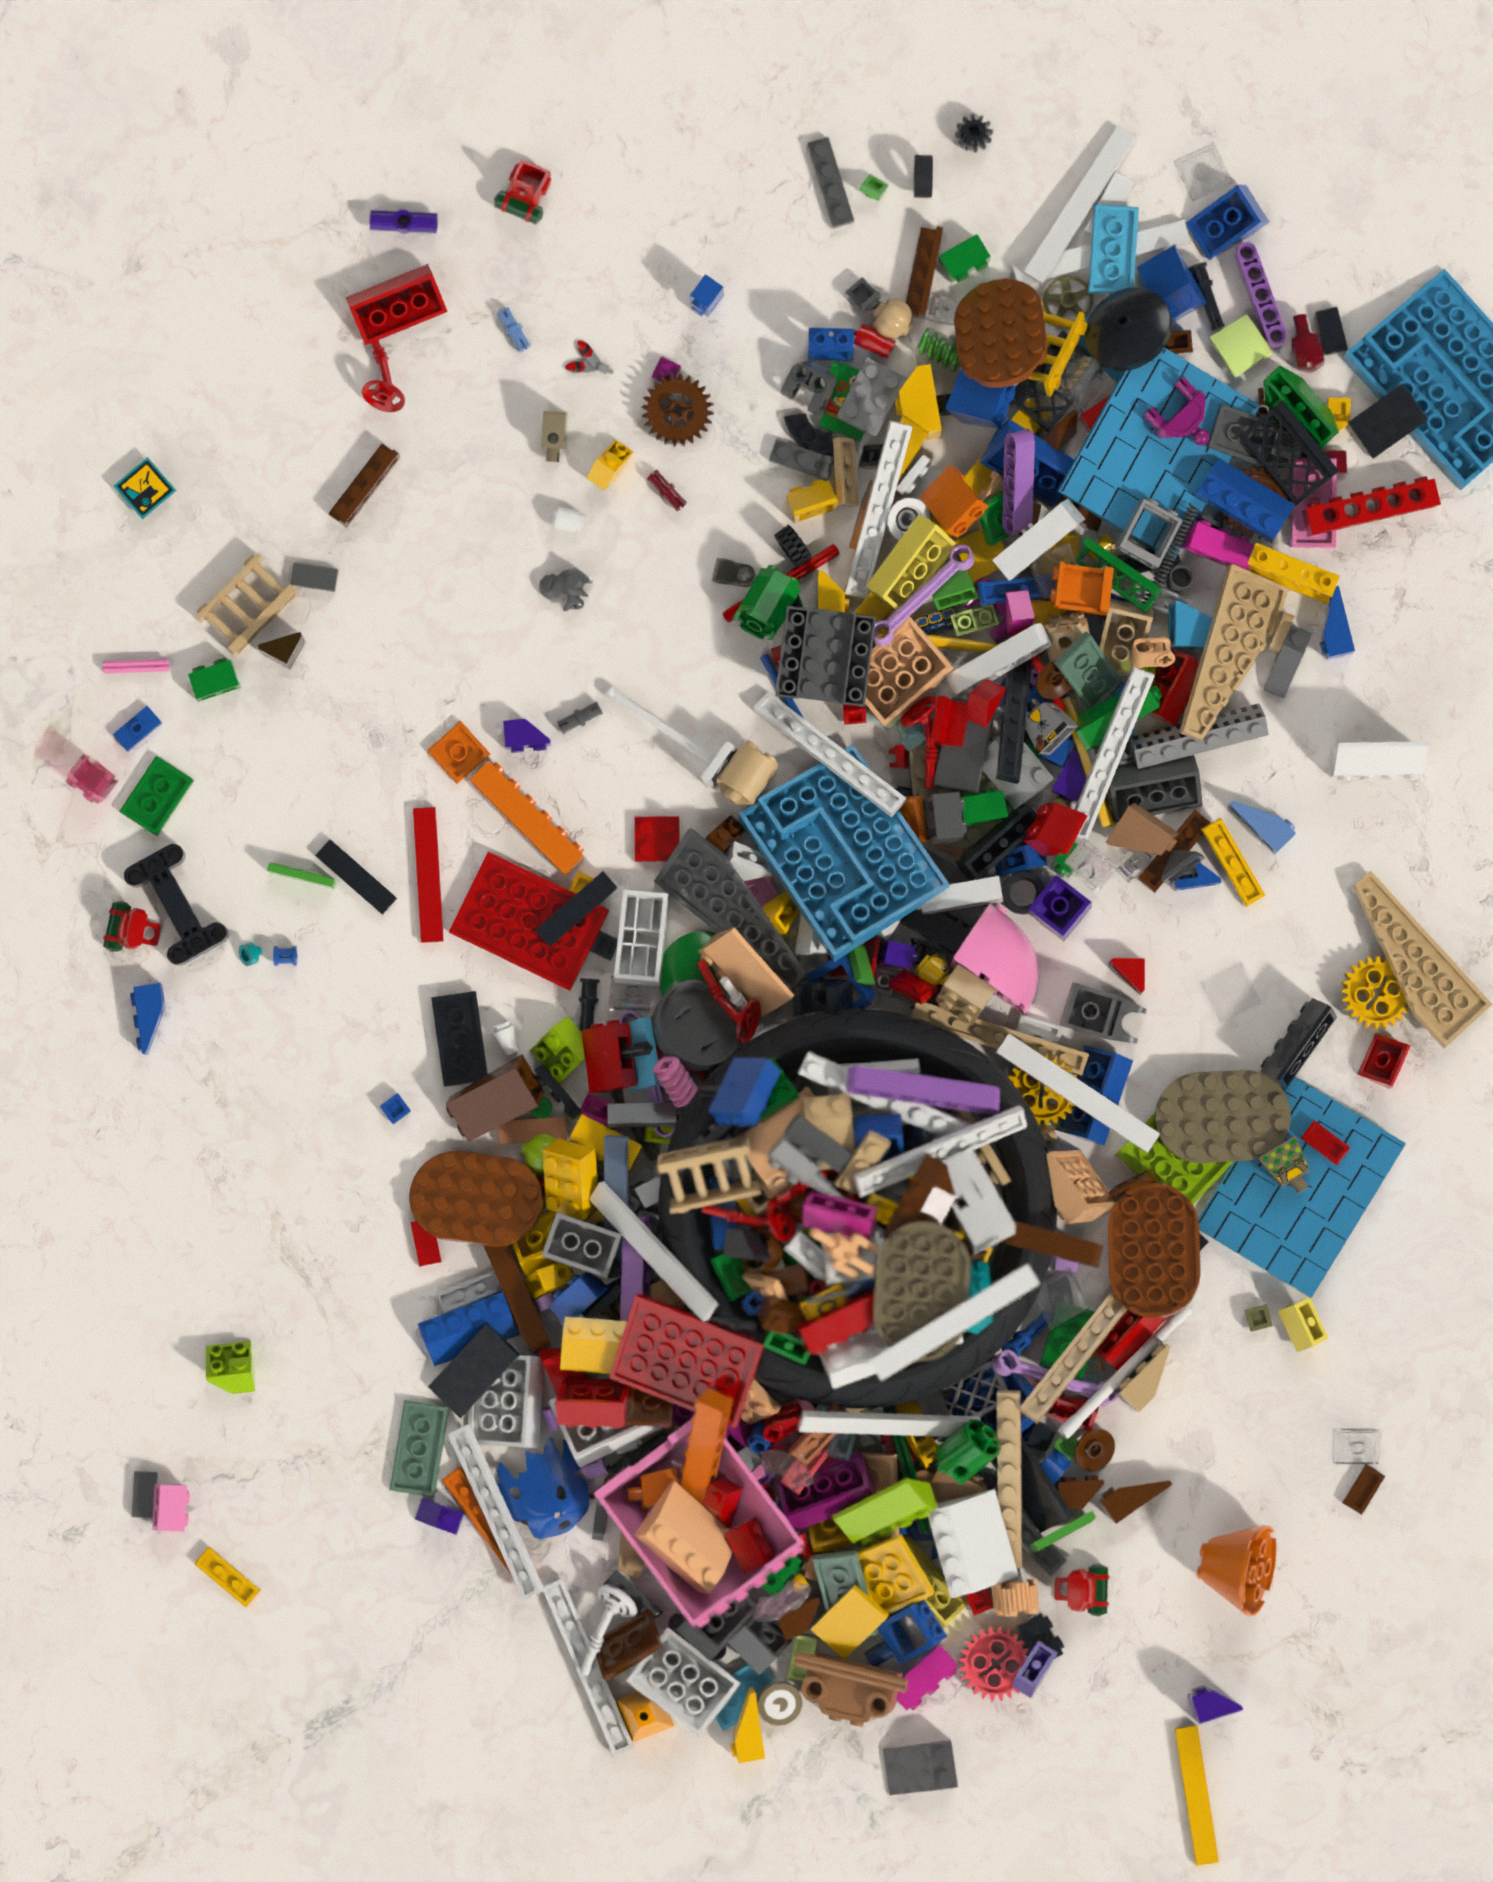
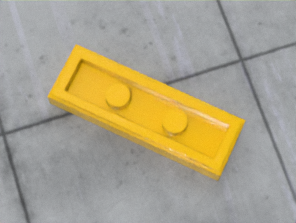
M210 1546L194 1563L245 1608L261 1591L260 1588Z

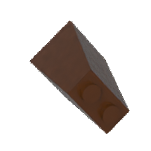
M523 1054L450 1096L446 1102V1110L451 1118L454 1117L461 1136L466 1137L468 1142L538 1107L545 1091L535 1078V1074Z

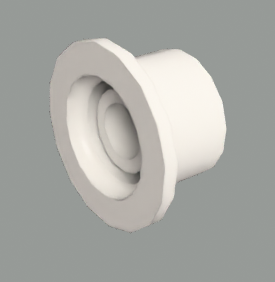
M915 498L898 500L891 506L887 515V525L890 533L900 540L918 515L930 520L928 508L923 502Z

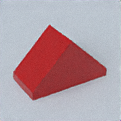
M985 679L969 694L966 720L987 728L1007 688Z
M1112 958L1109 961V964L1139 995L1145 991V958Z

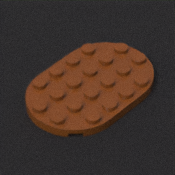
M1009 278L981 283L968 292L958 304L954 315L957 353L961 369L968 379H973L984 387H1008L1026 380L1033 375L1032 371L1039 364H1043L1048 350L1044 310L1038 293L1030 285Z
M449 1151L432 1157L420 1167L411 1183L409 1202L412 1214L418 1224L427 1233L436 1238L502 1247L518 1242L517 1240L534 1229L543 1210V1191L535 1174L518 1160L472 1152Z
M1146 1183L1131 1188L1114 1204L1109 1215L1108 1256L1110 1284L1118 1301L1130 1312L1145 1318L1169 1317L1184 1309L1192 1301L1200 1284L1198 1216L1191 1201L1178 1189L1170 1185Z

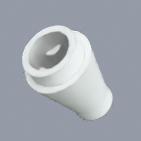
M510 1020L494 1025L493 1034L505 1051V1054L509 1055L519 1051L514 1025H511Z

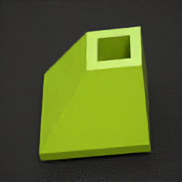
M568 1016L553 1026L529 1050L559 1084L585 1059L582 1032Z
M251 1340L206 1346V1380L231 1394L255 1392V1371Z

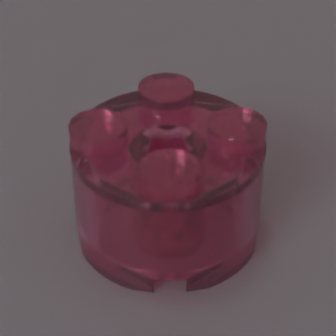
M83 753L68 772L65 781L71 787L84 791L82 795L90 802L102 803L119 780L114 779L115 775L99 762H90L88 760L90 756Z

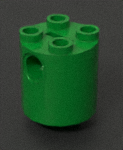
M970 1419L936 1448L938 1460L936 1466L942 1474L949 1475L958 1484L963 1485L1000 1454V1444L995 1432L985 1423L977 1419Z

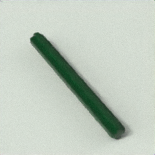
M895 1405L882 1407L883 1413L897 1414ZM890 1435L903 1478L918 1481L904 1435ZM928 1517L917 1518L922 1534L932 1532Z

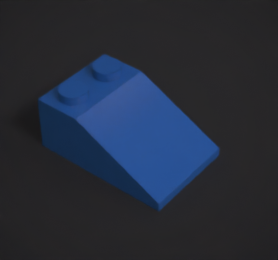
M1237 185L1185 224L1207 259L1211 260L1250 237L1270 221L1247 185Z
M1175 244L1137 267L1145 289L1157 293L1164 300L1171 312L1173 323L1207 303Z
M901 1113L855 1117L856 1148L869 1130L890 1140L889 1147L876 1165L905 1154Z

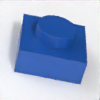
M398 1093L380 1106L393 1125L412 1112Z

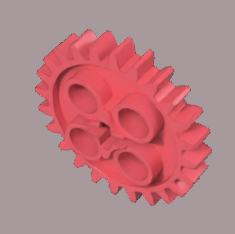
M999 1626L994 1633L991 1627L988 1628L987 1634L980 1629L979 1638L972 1634L974 1642H965L969 1647L968 1650L961 1649V1652L966 1655L965 1658H959L960 1662L965 1663V1666L960 1667L959 1671H966V1674L961 1678L962 1680L969 1679L970 1681L966 1687L969 1688L974 1685L973 1694L981 1691L982 1699L987 1694H990L991 1701L994 1700L995 1695H998L1000 1701H1003V1694H1007L1009 1698H1012V1690L1018 1694L1020 1693L1012 1687V1684L1028 1657L1025 1654L1030 1649L1022 1648L1025 1643L1024 1640L1016 1641L1018 1638L1017 1633L1010 1637V1629H1007L1004 1634ZM996 1641L1002 1642L1004 1645L1003 1651L999 1654L991 1651V1646ZM1007 1651H1012L1011 1655L999 1663L1001 1667L998 1670L994 1667L985 1676H979L981 1672L992 1665L991 1659L998 1660ZM977 1656L985 1657V1666L976 1668L973 1665L974 1658ZM1010 1659H1014L1018 1663V1668L1014 1672H1009L1005 1668L1006 1662ZM991 1674H998L1000 1676V1683L997 1686H990L988 1684V1677Z

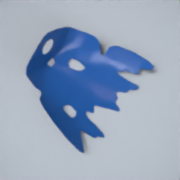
M552 1437L548 1439V1444L544 1446L543 1455L539 1453L532 1454L526 1450V1472H519V1479L514 1478L500 1462H498V1468L496 1469L500 1481L496 1484L512 1519L516 1522L527 1520L528 1528L531 1530L532 1535L538 1539L554 1537L570 1531L588 1512L590 1506L587 1482L575 1474L576 1471L581 1470V1467L578 1466L565 1439H563L564 1451L562 1457ZM559 1485L566 1492L567 1498L564 1500L557 1498V1487ZM516 1487L521 1492L519 1499H515L511 1495V1488ZM557 1512L562 1513L560 1517L555 1518ZM566 1520L571 1521L566 1528L558 1529L559 1524Z

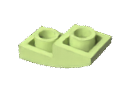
M986 605L950 615L957 637L980 632L999 625L993 605Z

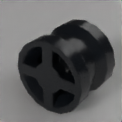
M951 394L936 396L939 416L952 415L945 409Z

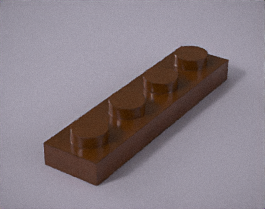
M1194 809L1177 830L1179 834L1175 840L1178 842L1173 850L1190 851L1203 835L1201 828L1211 822ZM1169 851L1162 855H1157L1137 879L1153 893L1164 883L1161 880V876L1171 855Z

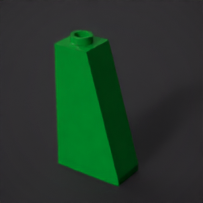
M1152 683L1137 720L1160 706L1161 692ZM1122 693L1078 714L1077 725L1079 727L1076 729V733L1086 750L1102 742Z

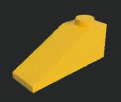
M753 1687L748 1688L733 1733L734 1743H730L731 1755L736 1757L738 1763L765 1759L756 1693Z

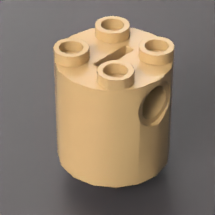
M1075 612L1063 617L1059 614L1048 617L1049 622L1044 625V629L1052 642V645L1047 649L1049 661L1057 660L1085 632L1089 633L1087 618L1084 617L1083 612Z
M751 741L742 742L716 779L722 795L736 805H753L771 777L778 770V763L767 752L764 755L761 754L758 746Z

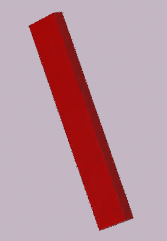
M436 807L413 808L421 943L444 942Z

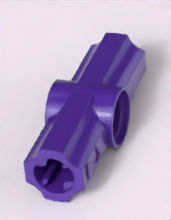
M407 210L370 211L371 231H393L401 234H408L410 232L437 234L438 213L409 212ZM406 217L410 222L406 226L398 225L399 219Z

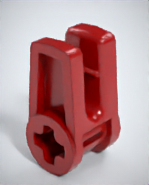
M794 1404L780 1409L777 1414L765 1418L764 1438L769 1442H779L798 1431V1424L804 1411L799 1404Z

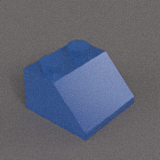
M587 1272L581 1277L576 1274L567 1282L570 1287L565 1291L561 1288L552 1296L554 1301L549 1307L564 1323L565 1316L579 1317L612 1286L610 1284L605 1285L601 1279Z

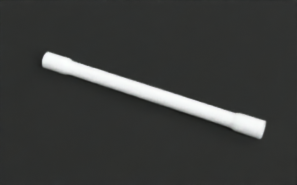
M1186 1306L1178 1313L1169 1316L1168 1320L1058 1429V1432L1065 1439H1068L1082 1425V1422L1176 1327L1183 1323L1192 1313L1190 1308Z

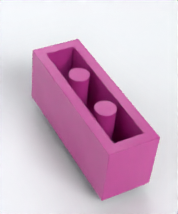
M1204 520L1189 524L1191 528H1188L1189 532H1186L1187 536L1181 546L1182 549L1226 567L1229 564H1234L1249 570L1250 565H1248V561L1255 546L1250 543V539L1242 536L1237 538L1231 536L1229 530L1218 528L1217 530L1211 527V523Z
M811 1191L804 1203L802 1226L812 1229L817 1228L820 1231L833 1234L839 1233L847 1238H851L853 1234H859L870 1241L876 1229L877 1208Z
M940 1644L902 1676V1678L908 1679L906 1693L898 1691L896 1699L906 1711L909 1708L912 1711L915 1710L923 1702L921 1698L926 1693L932 1695L940 1687L938 1683L943 1678L949 1680L957 1672L955 1669L958 1666L957 1663Z

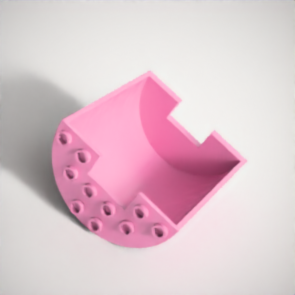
M690 1420L668 1436L666 1442L634 1466L627 1467L595 1491L594 1495L692 1627L698 1625L701 1628L710 1621V1617L716 1613L721 1615L730 1608L729 1604L735 1600L739 1603L749 1596L747 1591L755 1586L758 1589L768 1581L766 1577L773 1572L775 1574L785 1566L784 1562L788 1558H793L803 1551L801 1546L804 1542L726 1438L724 1439L716 1481L726 1477L743 1488L731 1527L728 1529L731 1530L756 1517L758 1523L763 1528V1533L768 1543L773 1548L776 1558L744 1575L734 1553H732L723 1576L711 1593H698L634 1536L649 1512H642L641 1501H628L627 1488L640 1487L639 1480L642 1475L671 1468H677L679 1483L683 1476L681 1468L686 1461L684 1453L690 1442L687 1438L693 1428Z

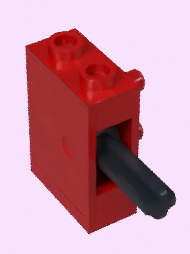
M620 1020L606 1021L607 1025L605 1026L603 1023L591 1024L590 1029L582 1030L589 1093H606L637 1086L634 1058L649 1055L651 1050H653V1046L648 1041L632 1044L629 1023H620Z

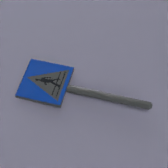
M876 1277L855 1282L851 1288L807 1299L806 1302L809 1304L847 1294L845 1300L857 1297L872 1289L876 1282Z

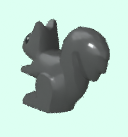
M573 567L572 569L562 571L558 576L553 573L545 575L539 582V591L546 599L551 600L564 593L568 599L563 607V611L570 609L578 610L584 607V601L580 596L588 597L583 587L586 583H593L594 580L581 570Z

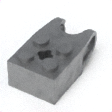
M1072 982L1059 1025L1103 1039L1137 1044L1138 1039L1123 1030L1122 1020L1128 1013L1146 1014L1147 1009L1118 995ZM1091 1004L1094 1012L1086 1017L1084 1008Z

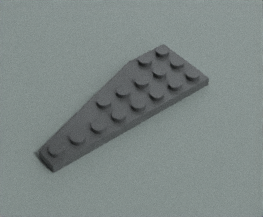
M688 829L654 882L717 933L735 928L792 992L791 988L800 984L807 973L727 856L694 829Z

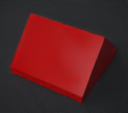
M1375 1033L1357 1075L1385 1088H1392L1411 1046Z
M562 1348L543 1349L539 1351V1354L556 1395L559 1393L564 1378L588 1379L585 1371L560 1370Z

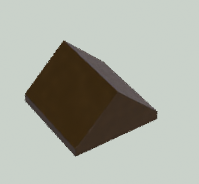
M298 632L258 644L257 646L263 656L291 670L305 644V639L302 633Z

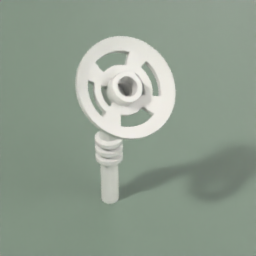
M728 977L721 978L720 983L729 994L730 1001L737 1010L742 1012L747 1005V1000L741 992L736 990ZM759 1023L750 1040L782 1023H774L767 1026Z
M605 1584L598 1589V1596L605 1605L606 1610L594 1635H591L590 1644L587 1645L588 1652L580 1671L584 1675H589L596 1654L601 1650L599 1647H602L604 1642L603 1636L613 1615L631 1619L637 1614V1607L633 1600L625 1592L612 1585Z

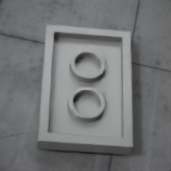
M866 358L836 418L876 438L907 377Z

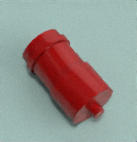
M864 324L861 325L859 331L854 330V335L856 336L854 339L855 345L867 351L870 350L882 358L888 359L896 344L893 338H886L880 335L877 330Z

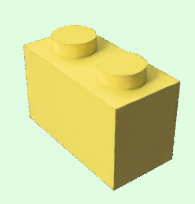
M1310 1297L1294 1302L1278 1311L1297 1352L1313 1347L1329 1338Z

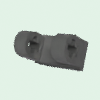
M811 360L797 363L791 368L780 393L789 399H793L802 385L814 393L809 403L808 411L816 416H820L830 401L836 386V378L833 373ZM803 367H804V368L806 369V371H807V375H806V376H805V375L803 374V372H802V368H803ZM821 378H822V379L824 380V382H825V387H823V386L821 385V382H820Z

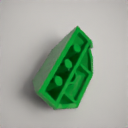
M1279 365L1263 380L1265 386V405L1271 411L1280 402L1284 401L1321 448L1339 433L1332 411L1302 377ZM1273 414L1272 418L1279 424L1278 419Z

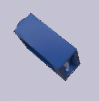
M809 328L808 360L853 361L854 329ZM829 332H833L834 335L832 337L829 336Z
M848 953L835 962L831 959L807 974L809 979H824L823 976L842 965L861 999L853 1003V1007L850 1009H866L872 1005L871 1000L877 997L872 986L868 987L855 981Z
M925 1599L913 1603L889 1616L877 1627L900 1665L948 1637ZM908 1614H911L927 1640L925 1644L915 1648L899 1622V1619Z

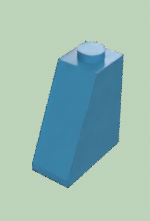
M1181 601L1169 603L1168 638L1171 640L1170 649L1203 650L1212 618Z

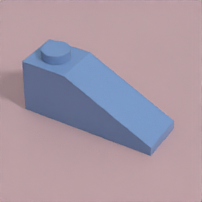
M1235 801L1228 805L1274 854L1296 834L1294 831L1295 826L1288 819L1283 820L1279 816Z

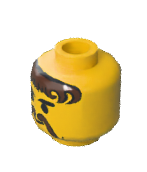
M936 954L931 957L927 955L916 968L919 970L918 977L921 980L936 985V987L939 984L943 987L950 977L948 974L950 965Z

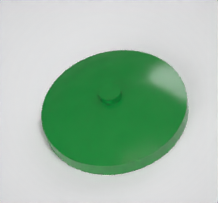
M709 931L688 933L678 938L667 948L663 956L660 991L662 996L680 982L688 980L705 981L697 966V963L702 961L698 950L716 933ZM710 966L709 969L714 979L720 983V980L715 975L716 971Z

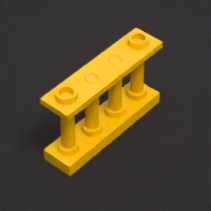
M1041 300L1045 322L1070 329L1066 339L1046 334L1048 344L1062 348L1057 357L1046 355L1043 363L1053 365L1048 375L1032 371L1033 375L1027 378L1044 383L1046 394L1051 397L1054 389H1058L1060 385L1061 375L1080 336L1086 332L1087 322H1085L1084 312L1080 311L1075 321L1048 314Z
M1255 543L1248 561V565H1250L1248 571L1323 604H1327L1329 597L1333 596L1340 575Z

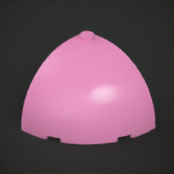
M989 904L954 956L950 966L954 969L957 965L965 968L996 989L993 993L995 996L1026 1015L1032 1005L1038 987V962L1036 954L1027 935L1005 914L1007 910L998 904L994 906Z

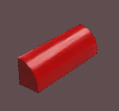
M1026 1377L1027 1380L1036 1388L1040 1381L1030 1377ZM1065 1389L1044 1416L1065 1423L1090 1398ZM1099 1406L1082 1422V1425L1079 1427L1080 1429L1085 1431L1092 1429Z

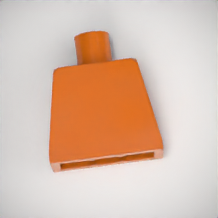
M677 1468L642 1475L639 1480L640 1487L627 1488L628 1501H641L642 1512L650 1513V1506H655L670 1483L675 1481L678 1484Z

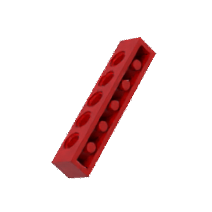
M1427 476L1414 479L1415 483L1408 485L1406 481L1393 484V488L1385 490L1384 486L1371 489L1372 493L1365 495L1363 491L1350 494L1351 498L1342 500V496L1328 499L1329 503L1322 505L1320 501L1307 504L1308 508L1302 510L1307 536L1310 537L1441 505L1435 478L1428 480ZM1410 490H1414L1417 492V501H1413L1410 499ZM1389 495H1393L1396 498L1397 503L1395 506H1391L1388 503ZM1367 500H1372L1375 503L1374 511L1367 509ZM1346 505L1353 507V516H1348L1345 513ZM1324 510H1329L1332 513L1333 518L1331 521H1327L1323 517Z

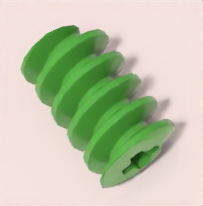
M927 328L917 346L919 348L918 354L922 356L927 352V360L935 356V364L943 360L942 367L946 368L951 364L950 371L954 372L960 364L957 347L953 348L954 341L951 340L948 344H945V336L937 340L938 333L935 332L932 336H929L930 328Z

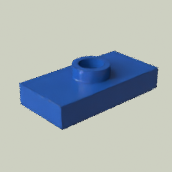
M146 706L113 735L129 752L159 727L162 722Z

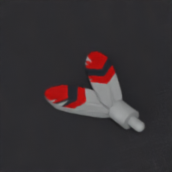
M582 340L577 341V349L586 361H573L565 366V369L571 373L595 371L604 374L614 373L612 369H609L608 365L600 362L593 349Z

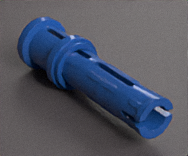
M1044 1310L1025 1329L1016 1331L1012 1339L1007 1341L1001 1348L1002 1352L1011 1350L1019 1357L1020 1352L1028 1349L1031 1346V1341L1053 1322V1314L1048 1310Z

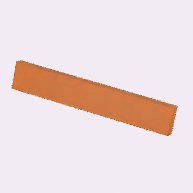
M460 1466L443 1478L442 1481L510 1573L469 1480Z

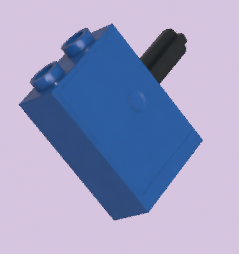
M733 1058L721 1086L705 1085L700 1087V1097L702 1099H714L709 1112L715 1117L717 1123L724 1126L728 1124L739 1126L756 1125L761 1112L767 1109L766 1101L781 1071L768 1058Z

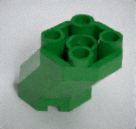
M773 565L761 568L733 619L736 622L739 619L741 621V629L757 639L769 636L768 640L772 641L785 619L787 606L793 605L801 591L798 588L799 581L792 576L784 575Z

